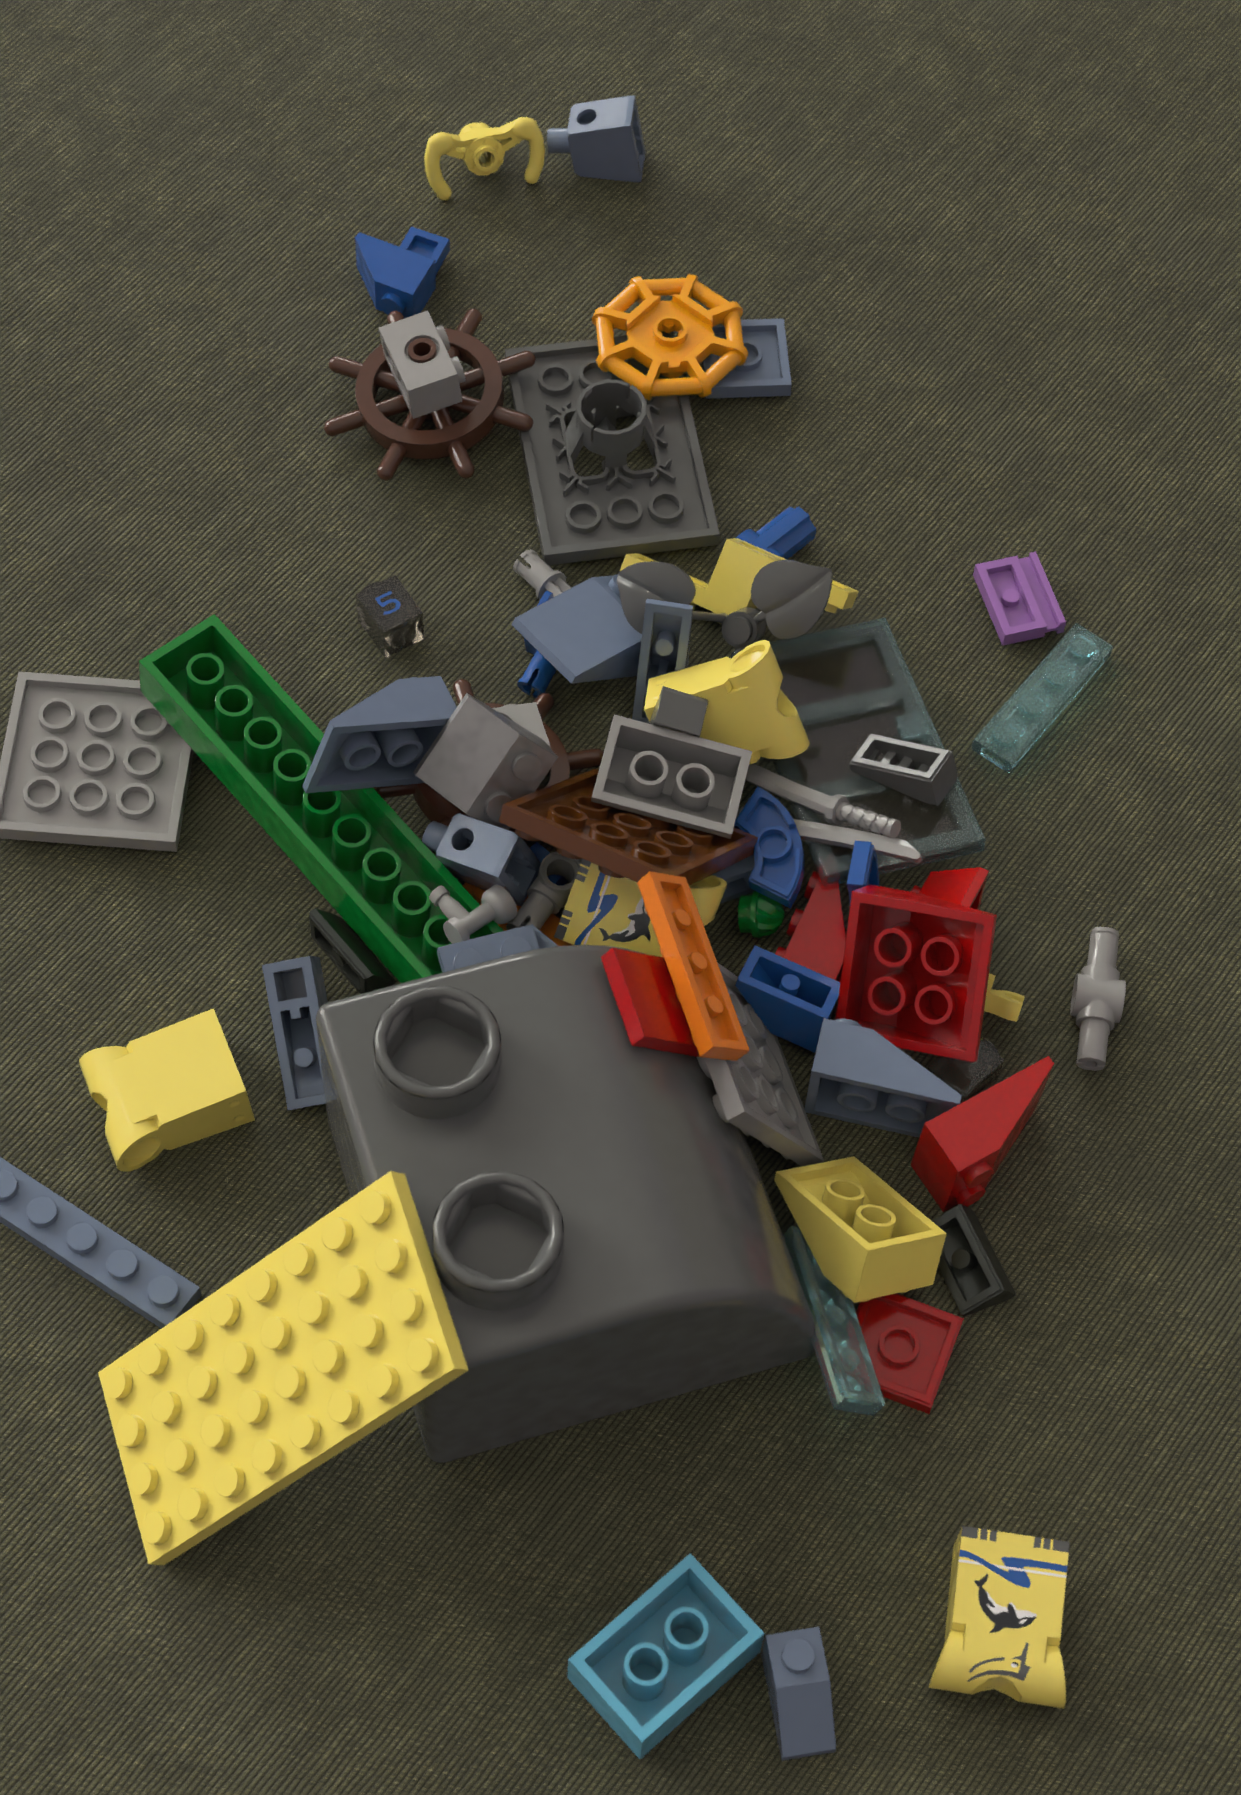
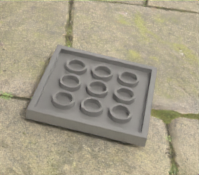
M19 671L0 760V839L177 852L194 751L140 691L139 680Z
M718 963L750 1049L748 1053L737 1061L697 1057L701 1069L708 1078L712 1079L717 1094L713 1095L712 1099L718 1115L725 1123L730 1122L740 1128L746 1136L751 1135L761 1141L766 1148L771 1147L781 1153L786 1160L790 1159L800 1166L824 1162L778 1037L769 1032L754 1009L735 986L738 977Z

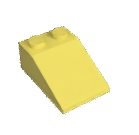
M853 1156L776 1171L774 1181L823 1275L840 1289L847 1298L851 1299L854 1303L866 1302L870 1299L895 1293H905L909 1290L933 1285L947 1233L856 1157Z

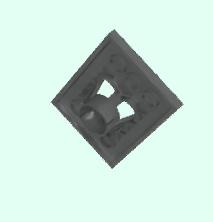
M661 332L664 337L675 338L674 332ZM627 336L614 337L615 345L627 341ZM597 339L505 349V358L523 351H531L536 358L535 364L532 367L507 376L514 410L528 414L533 419V426L529 431L518 430L542 557L547 565L623 557L631 553L648 554L719 545V528L688 395L652 397L651 401L644 399L642 392L633 385L630 386L629 383L624 382L611 372L600 370L596 363L599 355ZM634 358L624 360L644 375H647L649 369ZM660 373L658 379H667V377ZM632 415L637 417L629 428L616 431V419ZM644 439L653 457L655 467L645 470H631L627 467V454L640 446ZM582 446H585L593 453L604 456V460L601 462L602 474L582 477L575 473L574 463Z

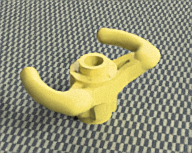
M519 117L497 128H489L487 124L482 122L470 123L461 129L459 135L446 132L432 135L427 141L424 155L425 172L431 188L442 201L448 200L452 195V191L444 180L440 169V158L444 154L462 159L467 168L474 174L487 176L500 168L503 164L505 152L519 144L523 139L527 140L530 146L529 163L524 177L529 184L537 183L545 159L544 139L537 122L533 118Z

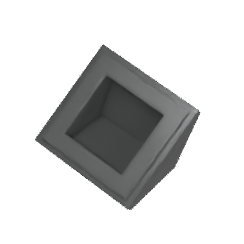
M663 686L649 724L700 737L708 699Z

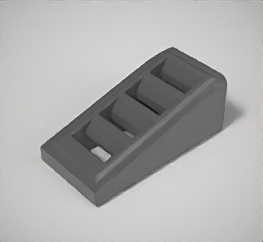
M876 734L868 736L849 762L850 771L919 801L936 806L940 805L958 777L953 751ZM881 753L885 755L881 762L875 761Z

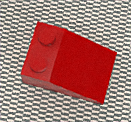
M1049 1056L924 1123L911 1166L943 1212L958 1204L968 1207L985 1194L986 1186L1039 1103L1054 1066Z

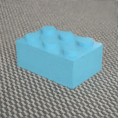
M690 1553L568 1659L567 1678L633 1753L641 1759L760 1653L764 1632Z

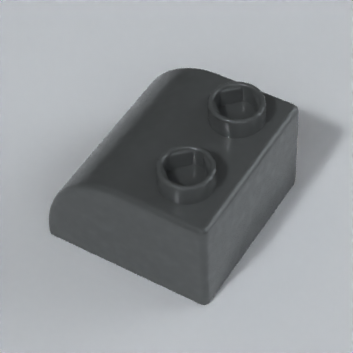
M569 945L535 949L331 1001L322 1005L317 1011L316 1025L328 1124L350 1198L390 1171L405 1174L469 1371L412 1406L426 1453L434 1462H449L809 1357L815 1350L817 1334L814 1319L746 1135L740 1128L730 1122L725 1123L718 1115L712 1099L713 1095L717 1094L712 1079L708 1078L701 1069L697 1057L636 1047L630 1043L601 956L611 948L633 950L602 945Z

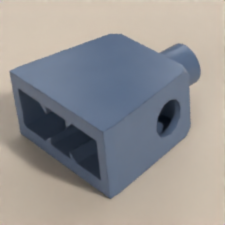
M635 96L575 104L571 107L568 128L548 129V152L571 153L574 172L580 177L641 182L646 151Z
M461 813L453 816L449 826L432 821L427 826L422 838V842L429 850L436 852V857L454 877L485 891L496 884L500 885L510 893L515 904L518 906L523 905L527 897V890L536 879L541 862L523 838L517 836L515 832Z

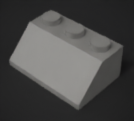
M614 714L591 802L730 839L752 751Z

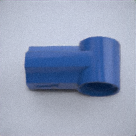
M799 506L797 508L788 507L757 532L747 529L736 538L788 559L815 538L816 528L812 524L809 514Z

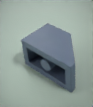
M819 1627L765 1635L761 1657L782 1761L835 1752L836 1742L830 1678Z

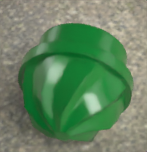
M754 891L752 895H741L738 906V924L741 933H752L754 938H761L778 930L785 916L783 907L779 902L757 891Z

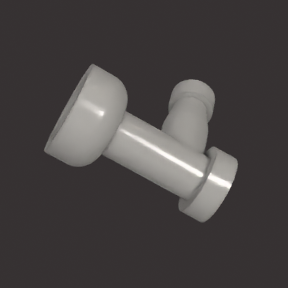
M497 884L483 893L481 898L482 905L471 912H468L457 900L451 897L450 892L442 885L435 888L429 896V900L435 906H439L443 914L449 919L443 924V929L452 944L470 940L471 934L491 921L497 924H506L517 916V907L512 896L504 887Z

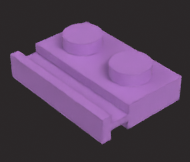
M1031 552L1029 557L1018 559V556H1012L975 564L973 576L1002 646L1044 637L1046 632L1055 630L1057 634L1064 632L1066 620L1036 552Z

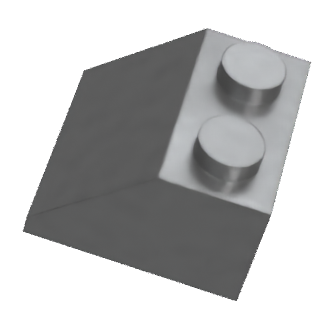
M466 693L413 773L470 817L509 830L511 827L499 822L503 804L535 792L558 756L543 739Z

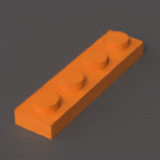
M649 871L637 884L699 1056L737 1061L748 1053L750 1049L686 877Z

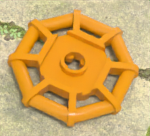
M688 274L687 278L644 280L640 276L630 279L629 285L605 307L597 308L594 312L592 322L596 326L599 352L596 363L601 371L611 372L624 382L629 383L630 386L636 387L642 392L646 400L651 401L652 397L677 395H698L700 398L711 395V389L736 366H741L746 362L748 350L744 346L740 319L743 309L737 302H729L700 283L696 275ZM661 296H672V301H661ZM694 298L695 300H697L698 302H700L701 304H703L704 306H706L707 308H709V310H707L706 308H704L703 306H701L700 304H698L697 302H695V301L692 300V299ZM635 302L640 303L633 311L625 313ZM722 324L725 327L726 339L715 337L712 327ZM614 329L626 331L627 341L615 345ZM674 330L678 332V336L675 338L664 337L661 333L662 331L671 333ZM710 354L721 356L704 372L700 364ZM634 358L649 369L647 375H644L624 360ZM684 372H687L690 376L688 378H677L683 375ZM660 373L667 377V379H658Z

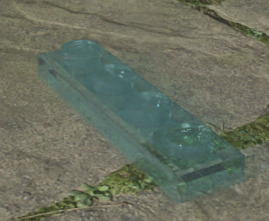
M1075 623L973 739L971 749L1007 773H1010L1108 660L1113 646L1078 623Z
M791 1226L783 1234L814 1319L815 1330L811 1340L832 1408L874 1416L886 1404L853 1302L823 1275L800 1229Z

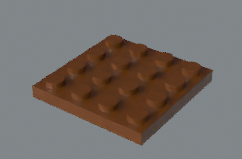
M596 768L504 803L499 819L500 823L514 828L515 834L523 839L546 842L557 847L556 851L564 857L585 859L598 865L599 871L605 875L615 878L626 877L635 882H638L651 871L686 877L688 885H692L752 856L754 846L758 840V837L735 827L729 839L591 802L599 772Z

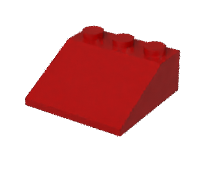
M867 885L852 891L836 1019H851L858 1022L862 1027L873 1029L897 1048L975 1063L978 1059L997 915L916 892L876 885Z

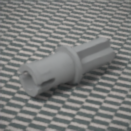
M526 550L520 555L531 565V568L525 566L518 559H516L513 565L515 573L520 575L536 590V597L541 600L546 590L552 592L553 597L572 588L566 583V576L561 571H554L534 550Z

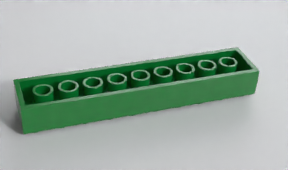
M215 614L139 660L140 691L398 981L404 983L442 973L437 950L438 947L452 944L443 929V924L449 919L443 914L439 906H435L429 900L431 892L438 886H444L450 892V896L457 900L468 912L476 909L480 904L374 788L305 793L302 785L324 733ZM491 921L471 934L470 939L502 932L503 930L496 922Z

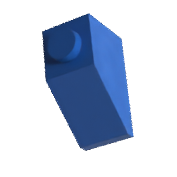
M358 232L355 237L357 268L375 308L387 315L392 311H399L403 314L404 318L421 313L436 289L435 259Z
M754 946L735 986L771 1034L815 1053L823 1018L831 1020L837 1006L840 982L758 946Z

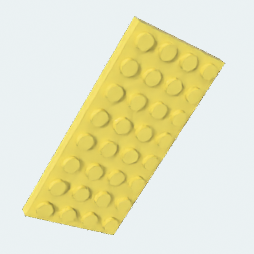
M393 1171L388 1172L98 1372L149 1565H165L469 1371L405 1174Z

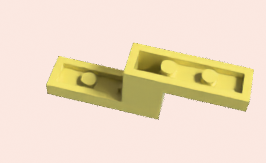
M739 538L726 539L709 584L690 576L695 584L696 593L689 605H693V610L698 605L712 611L711 613L720 614L724 612L728 615L745 607L756 609L757 607L751 598V587L756 574L767 564L787 559ZM640 553L626 554L620 571L636 563L656 560ZM832 580L829 600L824 610L836 613L838 608H852L859 591Z

